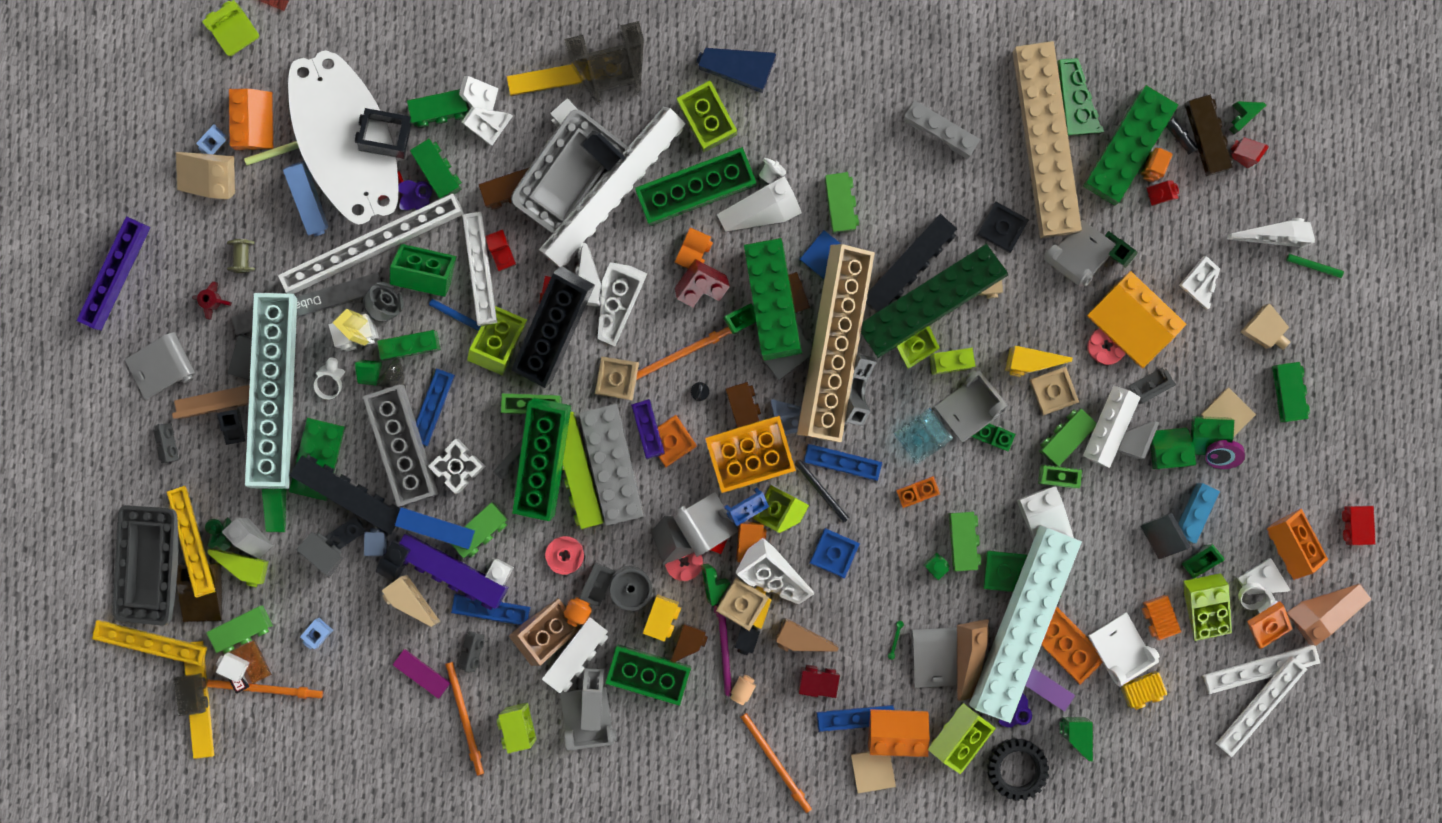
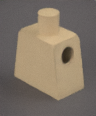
M1271 304L1263 305L1241 330L1243 335L1266 349L1276 344L1280 349L1284 350L1290 343L1283 336L1289 327Z

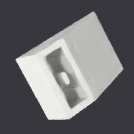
M583 243V248L579 247L578 259L581 261L580 267H576L575 274L595 284L587 305L601 307L602 283L590 249L586 243Z

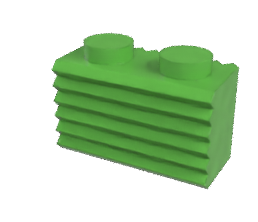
M1041 465L1039 468L1038 484L1080 488L1082 470Z

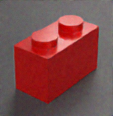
M1344 506L1345 510L1342 511V520L1345 522L1343 539L1346 541V545H1376L1374 506Z

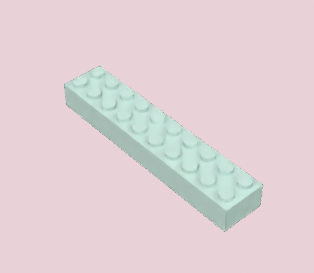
M254 293L245 486L248 488L289 489L297 298L294 294Z
M1039 525L969 703L975 710L1011 723L1082 541Z

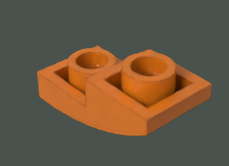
M934 476L896 490L903 508L940 495Z

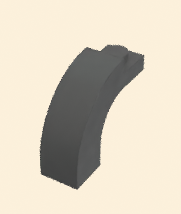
M858 354L856 357L845 419L846 423L863 426L871 411L865 400V388L868 378L877 363L874 357Z

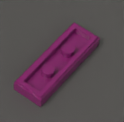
M406 649L401 652L393 663V666L438 699H440L451 684Z

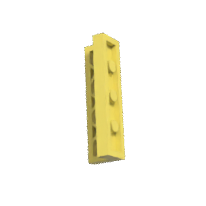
M346 309L332 322L350 341L364 346L369 343L359 331L368 322L363 315Z

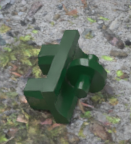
M228 517L225 518L223 524L217 519H210L206 522L205 530L211 534L208 546L211 549L217 546L223 552L232 545L230 540L222 533L231 524V520Z

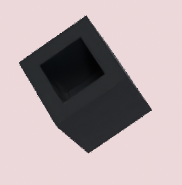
M741 626L734 648L738 649L737 652L748 655V653L753 654L760 630L751 627L750 631Z

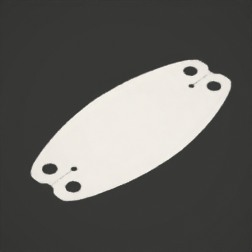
M325 50L317 53L315 58L309 60L301 58L293 61L288 78L291 121L300 152L315 181L334 206L348 220L359 225L368 222L374 214L385 216L393 213L398 202L396 157L358 151V145L355 143L356 132H360L361 128L359 126L360 114H364L365 108L380 111L373 96L352 68L335 53ZM325 59H332L334 67L331 69L323 68L322 62ZM300 67H306L309 70V75L301 78L297 75V70ZM319 77H322L323 80H322V81H318V78H319ZM369 119L365 140L393 145L386 122ZM364 192H368L369 195L364 196ZM381 195L389 197L390 202L387 206L383 207L377 203ZM356 204H361L364 207L363 214L354 215L352 207Z

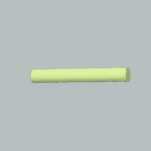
M297 141L244 158L246 165H250L298 149L299 146Z

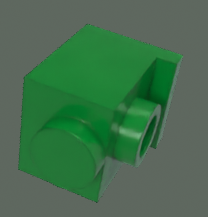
M937 552L923 565L936 580H940L949 571L948 568L950 567L949 563Z

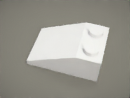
M1050 486L1017 499L1033 540L1039 525L1074 538L1064 504L1056 486Z

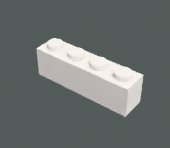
M1113 385L1083 454L1084 457L1100 465L1111 467L1140 400L1138 395Z
M589 618L542 680L557 692L561 693L564 691L566 693L573 684L570 681L573 676L576 675L578 677L584 670L582 665L586 659L590 662L597 653L594 651L598 644L602 646L608 639L606 635L608 631Z

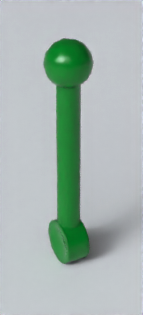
M897 621L896 634L891 652L888 654L890 660L895 658L894 652L900 630L904 626L903 621Z

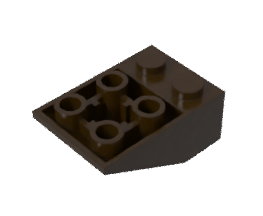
M220 563L208 564L215 592L198 598L194 596L186 564L178 565L176 585L183 622L222 621V569Z

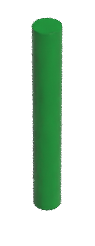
M1288 254L1286 261L1342 278L1344 275L1342 270L1292 254Z

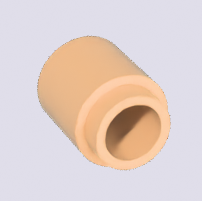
M744 675V677L739 676L731 691L732 695L730 698L744 705L745 702H748L756 687V684H754L755 680L747 675Z

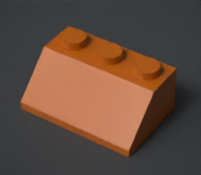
M229 89L230 147L235 150L274 149L272 92L254 89Z
M1302 508L1274 522L1267 528L1268 535L1273 540L1277 552L1282 557L1286 569L1293 580L1313 574L1329 560Z
M870 709L868 734L870 755L928 757L929 750L927 749L929 748L930 740L928 711Z

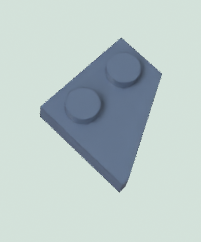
M774 399L771 400L774 417L780 416L785 435L796 433L802 407Z

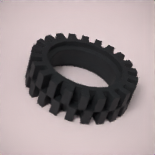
M1022 738L1007 739L1004 743H999L998 747L992 750V755L988 758L987 774L991 784L1002 796H1006L1008 799L1012 798L1015 801H1019V799L1028 800V797H1035L1037 792L1040 793L1042 791V786L1045 787L1047 784L1045 781L1049 778L1048 760L1044 753L1034 743ZM1019 751L1027 753L1032 757L1035 763V774L1028 784L1015 787L1003 780L1000 767L1008 754Z

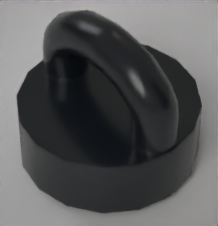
M697 382L691 388V396L697 401H703L709 396V387L703 382Z

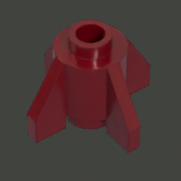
M212 281L207 289L200 291L198 295L192 296V299L197 300L199 306L203 308L205 318L208 320L212 319L213 310H216L221 304L228 306L232 304V302L221 300V296L216 292L218 282Z

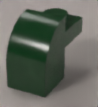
M1108 231L1105 237L1116 244L1109 252V255L1126 268L1138 252Z

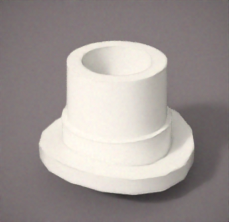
M768 158L763 159L765 164L759 176L766 182L771 184L779 175L784 176L786 174L785 169L778 161L775 162Z

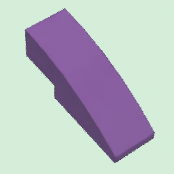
M1032 667L1025 686L1065 712L1075 695Z

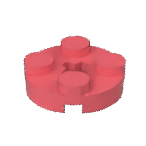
M1100 328L1095 330L1088 340L1087 348L1089 355L1093 360L1103 365L1117 363L1126 354ZM1105 340L1112 344L1110 351L1102 348Z
M562 536L549 543L545 558L552 571L561 575H567L581 567L584 561V551L582 545L575 538ZM567 550L570 558H566L563 561L562 556H559L560 552Z
M691 553L682 557L689 558L687 562L690 564L688 566L684 565L681 567L679 559L665 564L667 572L676 580H691L701 572V565L703 564L702 555L696 557L695 553Z

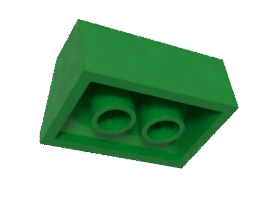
M401 244L390 266V285L446 297L451 285L457 256Z

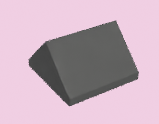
M664 516L651 531L663 565L694 553L673 516Z

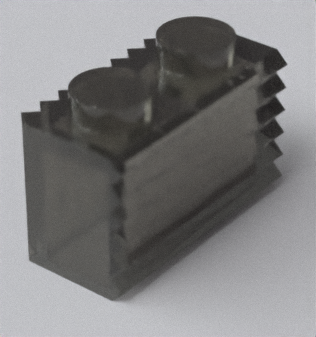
M202 673L174 677L178 716L206 712L208 698L204 696L206 680L205 677H202Z

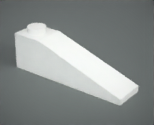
M784 176L720 212L717 216L725 232L786 222L802 212Z
M1292 218L1291 221L1227 235L1228 240L1302 248L1315 243L1311 222H1304L1302 218Z
M610 262L602 280L598 327L599 340L616 346L647 273L632 266Z
M764 538L748 548L736 570V575L748 585L753 587L757 585L768 593L772 591L779 594L781 598L796 604H801L814 595L812 589Z

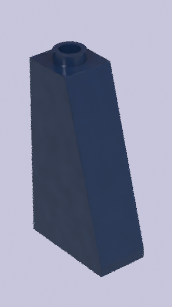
M705 48L703 53H699L696 63L699 64V70L763 93L774 65L776 54L772 52Z

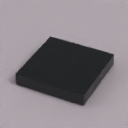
M995 201L977 236L1011 253L1029 219Z
M1172 513L1148 521L1140 526L1158 559L1168 557L1191 547Z

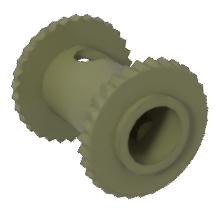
M247 239L227 241L228 245H233V267H228L227 270L233 273L255 271V268L249 267V245H255V242Z

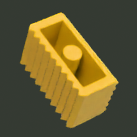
M1157 671L1130 680L1120 687L1128 707L1135 710L1145 707V703L1149 701L1153 703L1159 702L1164 699L1163 696L1167 695L1160 674Z

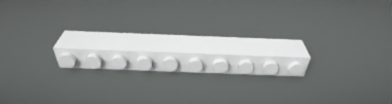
M663 106L623 152L626 159L624 161L619 160L610 171L603 175L539 251L556 266L567 265L573 253L583 246V242L587 237L595 233L599 223L607 219L608 213L612 208H616L620 204V199L632 190L633 184L645 175V170L658 160V155L670 146L671 140L683 131L685 125L683 120L671 108Z
M450 194L278 275L285 292L295 294L463 215V210L456 196Z

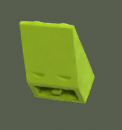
M1219 573L1183 581L1184 596L1194 641L1231 634L1229 584L1222 574Z

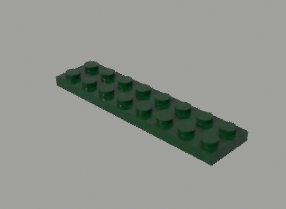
M986 243L863 321L861 335L876 357L879 358L1008 276V272Z

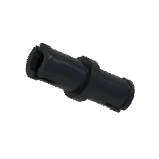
M1175 118L1167 123L1166 127L1175 137L1174 140L1176 143L1179 142L1188 155L1198 148L1189 137V132L1187 130L1184 131Z

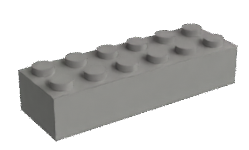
M399 384L363 396L397 507L439 495L432 471L428 467L429 462L405 386Z
M618 404L579 413L606 526L644 517Z

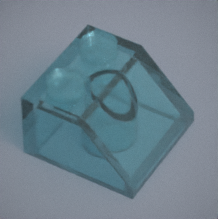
M931 408L925 410L894 433L916 464L941 449L953 439Z

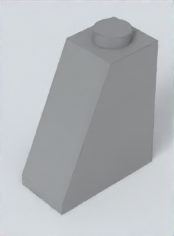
M237 518L222 531L235 547L258 559L274 546L249 518Z
M585 668L581 713L582 730H600L604 669Z

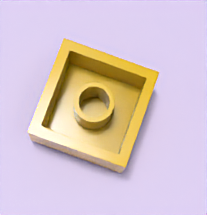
M657 594L643 634L664 642L666 637L670 638L674 626L671 625L672 620H677L681 610L678 607L679 602Z

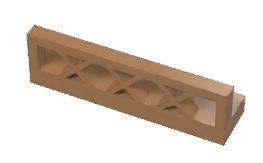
M250 385L174 400L176 412L172 413L173 419H184L217 412L218 409L249 405Z

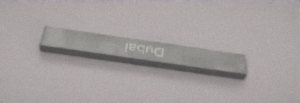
M376 272L296 297L297 318L363 298L371 286L381 282L379 274ZM253 310L231 317L237 336L252 332Z

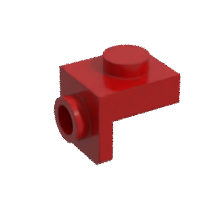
M1167 180L1146 187L1151 206L1178 199L1179 188L1173 180Z

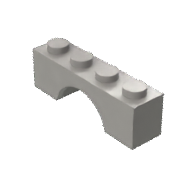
M915 100L903 119L904 122L917 130L937 137L947 144L952 151L966 159H969L980 141L976 136Z

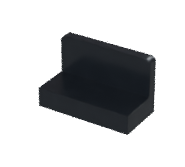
M592 131L581 143V146L607 171H610L619 160L624 161L626 159L620 151L597 131Z

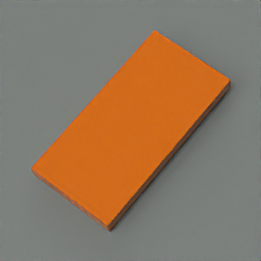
M1056 606L1041 646L1081 685L1103 662L1092 642Z

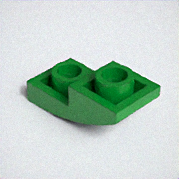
M989 423L971 437L1009 452L1016 434Z

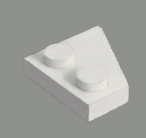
M464 76L459 95L469 104L470 108L476 107L493 110L498 88L472 77Z
M472 107L461 123L492 146L513 115Z
M1203 256L1179 286L1202 307L1209 309L1211 294L1215 290V281L1218 278L1220 268L1207 256Z
M1271 558L1237 577L1242 587L1254 582L1262 585L1264 589L1269 588L1271 593L1290 591ZM1252 588L1246 591L1248 595L1264 593V590L1260 588Z

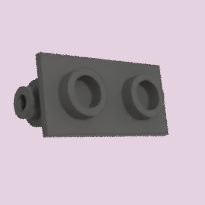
M172 423L154 426L155 441L162 445L157 447L158 459L161 460V464L178 461V449L175 443Z
M469 631L465 635L463 648L469 650L468 652L461 651L458 665H460L459 669L464 670V672L476 671L480 662V652L484 647V634H476V632Z

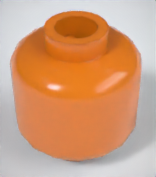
M579 597L570 599L563 613L565 618L568 619L567 623L575 627L578 624L584 625L592 612V608L589 606L590 603L579 599Z

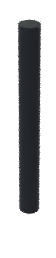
M801 460L797 461L795 466L843 522H846L849 516Z

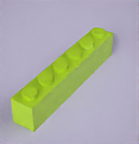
M570 412L562 471L565 470L567 476L564 478L566 489L571 491L572 496L569 497L571 507L576 509L577 515H574L576 526L584 529L602 524L604 519L575 412Z

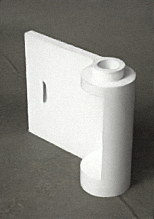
M1126 612L1088 635L1111 678L1119 687L1159 663V653L1155 648L1145 646Z

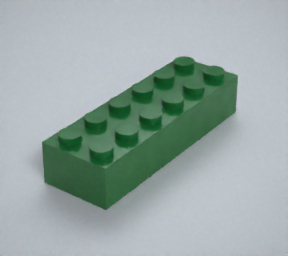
M1145 85L1130 106L1084 182L1083 187L1114 206L1120 203L1178 107V104Z
M741 147L635 187L650 227L756 187V180L745 151Z
M782 238L744 245L761 354L764 361L802 354Z
M533 398L528 402L512 514L544 521H550L555 516L571 405L539 398Z

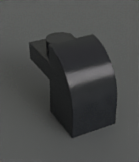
M233 406L218 409L217 416L226 445L245 442L239 407Z
M395 540L392 541L384 557L380 559L376 573L394 582L406 566L404 562L411 550Z

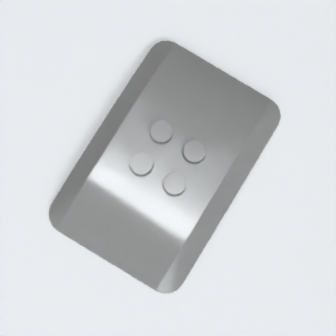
M572 110L566 116L511 196L512 203L518 209L551 233L556 231L607 172L581 146V143L592 131H597L622 154L628 148L627 145L581 110Z

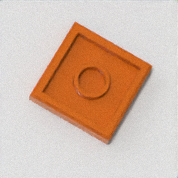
M674 415L658 426L665 452L664 455L658 457L665 467H668L697 447L677 415Z
M1280 601L1247 621L1259 649L1264 648L1293 629L1285 607Z

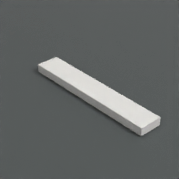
M482 213L463 214L477 325L497 323Z
M1308 645L1204 674L1203 678L1207 692L1212 694L1273 677L1290 656L1294 657L1304 667L1319 664L1320 660L1316 646Z
M1290 656L1216 744L1233 757L1306 672L1307 668Z

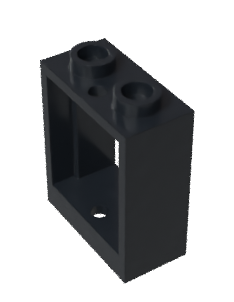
M365 108L364 114H360L359 117L360 132H356L355 135L358 151L405 159L412 126L411 116ZM369 119L401 125L397 146L365 140Z

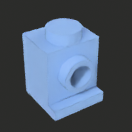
M213 124L196 144L203 154L213 155L229 137ZM209 138H213L215 144H211Z
M317 618L300 637L303 639V644L306 647L317 649L333 632V629L320 618ZM315 631L320 633L319 638L314 636Z

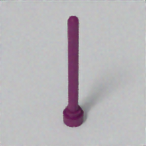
M719 604L714 605V613H716L719 621L724 694L729 697L732 695L727 624L726 617L716 611Z

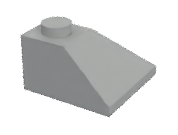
M1146 422L1127 430L1117 451L1135 459H1145L1159 422Z

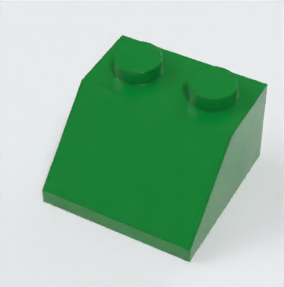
M1192 416L1191 439L1194 444L1195 455H1205L1207 447L1217 441L1227 440V442L1232 443L1235 420L1228 417Z
M1187 427L1156 430L1150 444L1152 469L1196 465L1194 444Z
M1062 717V722H1059V733L1081 756L1088 761H1093V722L1086 717Z

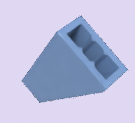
M305 161L287 166L283 169L307 234H313L314 237L324 234L328 224L310 170Z

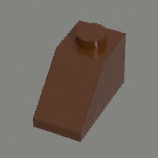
M684 623L671 661L677 662L698 652L701 646L705 647L708 636L705 635L706 631Z

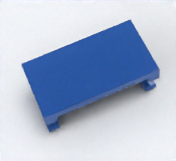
M757 487L753 489L754 495L732 508L728 505L724 506V509L727 511V517L736 526L769 507L763 492Z

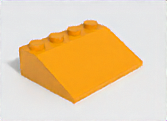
M1132 271L1124 275L1087 315L1093 323L1142 369L1186 325Z
M780 416L705 438L721 493L796 471Z

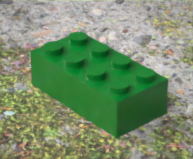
M618 644L605 684L680 706L691 666L680 662H672L670 659Z

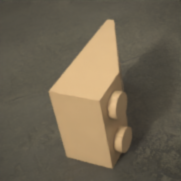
M176 152L177 190L217 199H230L235 194L234 156Z
M408 575L401 576L382 590L384 593L382 597L388 605L391 604L393 607L431 627L440 622Z

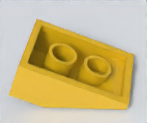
M1013 346L1009 349L1005 371H1009L1011 376L1021 377L1024 374L1072 362L1073 358Z

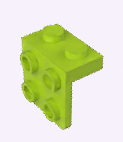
M235 0L225 2L221 9L206 15V19L202 21L228 56H233L259 38V33Z

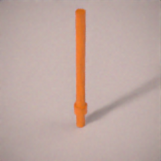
M726 327L718 332L713 331L708 334L709 336L638 370L636 380L708 344L719 342V339L731 334V330L729 327Z
M453 662L446 663L470 750V761H473L476 775L478 776L484 774L480 760L482 756L480 750H477Z
M210 679L207 681V687L234 690L230 681ZM248 683L249 688L243 690L298 696L301 699H307V697L322 699L323 691L309 690L308 687L289 688Z
M743 714L740 718L792 792L791 796L795 802L798 801L805 813L811 811L812 808L804 798L805 794L801 788H797L748 714Z

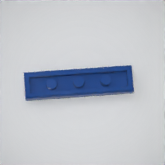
M437 368L416 421L422 444L427 447L455 375Z
M812 444L807 445L803 461L804 463L877 481L882 466L880 461Z
M403 507L400 508L395 523L397 527L466 549H470L475 530Z
M454 594L451 613L521 625L529 619L531 608L529 606L501 602L498 608L489 610L481 605L482 602L478 599L473 601L464 595Z
M894 705L817 712L818 731L869 727L870 709L894 710Z

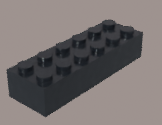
M562 266L552 274L511 369L512 371L543 388H546L553 381L595 284Z

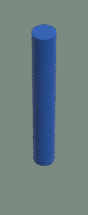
M434 299L429 303V306L479 331L481 326H478L477 322Z

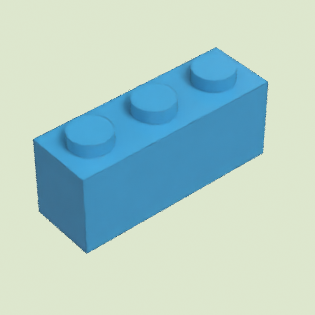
M1203 483L1196 484L1178 523L1187 541L1193 544L1197 543L1220 493L1219 490Z

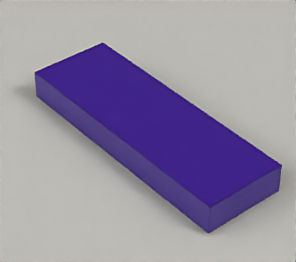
M650 399L631 404L645 458L651 459L664 455L665 452Z

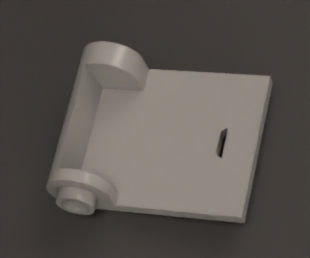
M1081 220L1082 231L1069 234L1059 246L1053 245L1044 256V260L1079 287L1087 286L1090 283L1093 274L1110 257L1109 252L1116 245L1084 220Z
M175 332L162 336L125 359L145 400H148L176 382L182 381L183 384L190 382L196 374Z
M974 370L966 376L965 385L935 406V409L962 443L1003 414L1009 407L981 371L976 372Z
M716 492L687 509L683 506L674 511L676 515L673 518L696 557L738 532L735 524L727 517V511L724 509Z
M957 628L912 630L914 687L957 686Z
M603 686L600 730L589 731L581 729L583 689L560 693L567 751L614 745V741H617L616 729H612L606 686Z

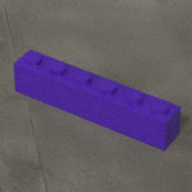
M127 216L125 217L76 321L102 331L151 227Z
M404 534L400 541V544L411 550L404 564L408 565V563L415 565V570L423 574L425 571L432 575L431 578L440 583L442 581L448 583L447 587L456 592L458 590L465 592L464 596L473 601L478 599L482 602L481 605L489 610H492V608L496 609L501 604L509 587L485 577V574L411 534Z

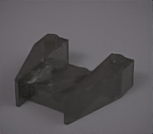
M639 21L620 25L619 30L623 45L588 53L583 35L564 39L569 63L597 105H600L601 102L600 92L634 84L636 95L640 94L644 38Z

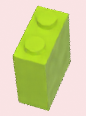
M973 347L934 353L929 356L932 375L969 370L976 367Z

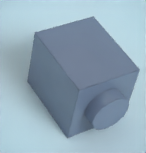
M370 528V532H364V556H384L387 552V532H382L380 528Z

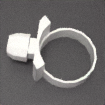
M329 358L326 361V365L321 366L316 372L318 377L314 382V390L323 399L335 398L342 389L340 378L345 371L338 368L336 358ZM323 375L332 376L338 384V393L333 396L323 394L317 386L318 378Z
M1253 582L1244 585L1238 594L1244 608L1249 610L1257 609L1259 614L1277 603L1270 589H1264L1259 583ZM1252 588L1264 590V598L1261 602L1251 605L1242 602V597L1246 591Z

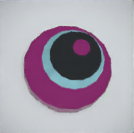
M1221 440L1207 447L1205 458L1207 463L1213 468L1231 469L1243 463L1245 460V449L1238 442L1232 441L1230 443L1227 440Z

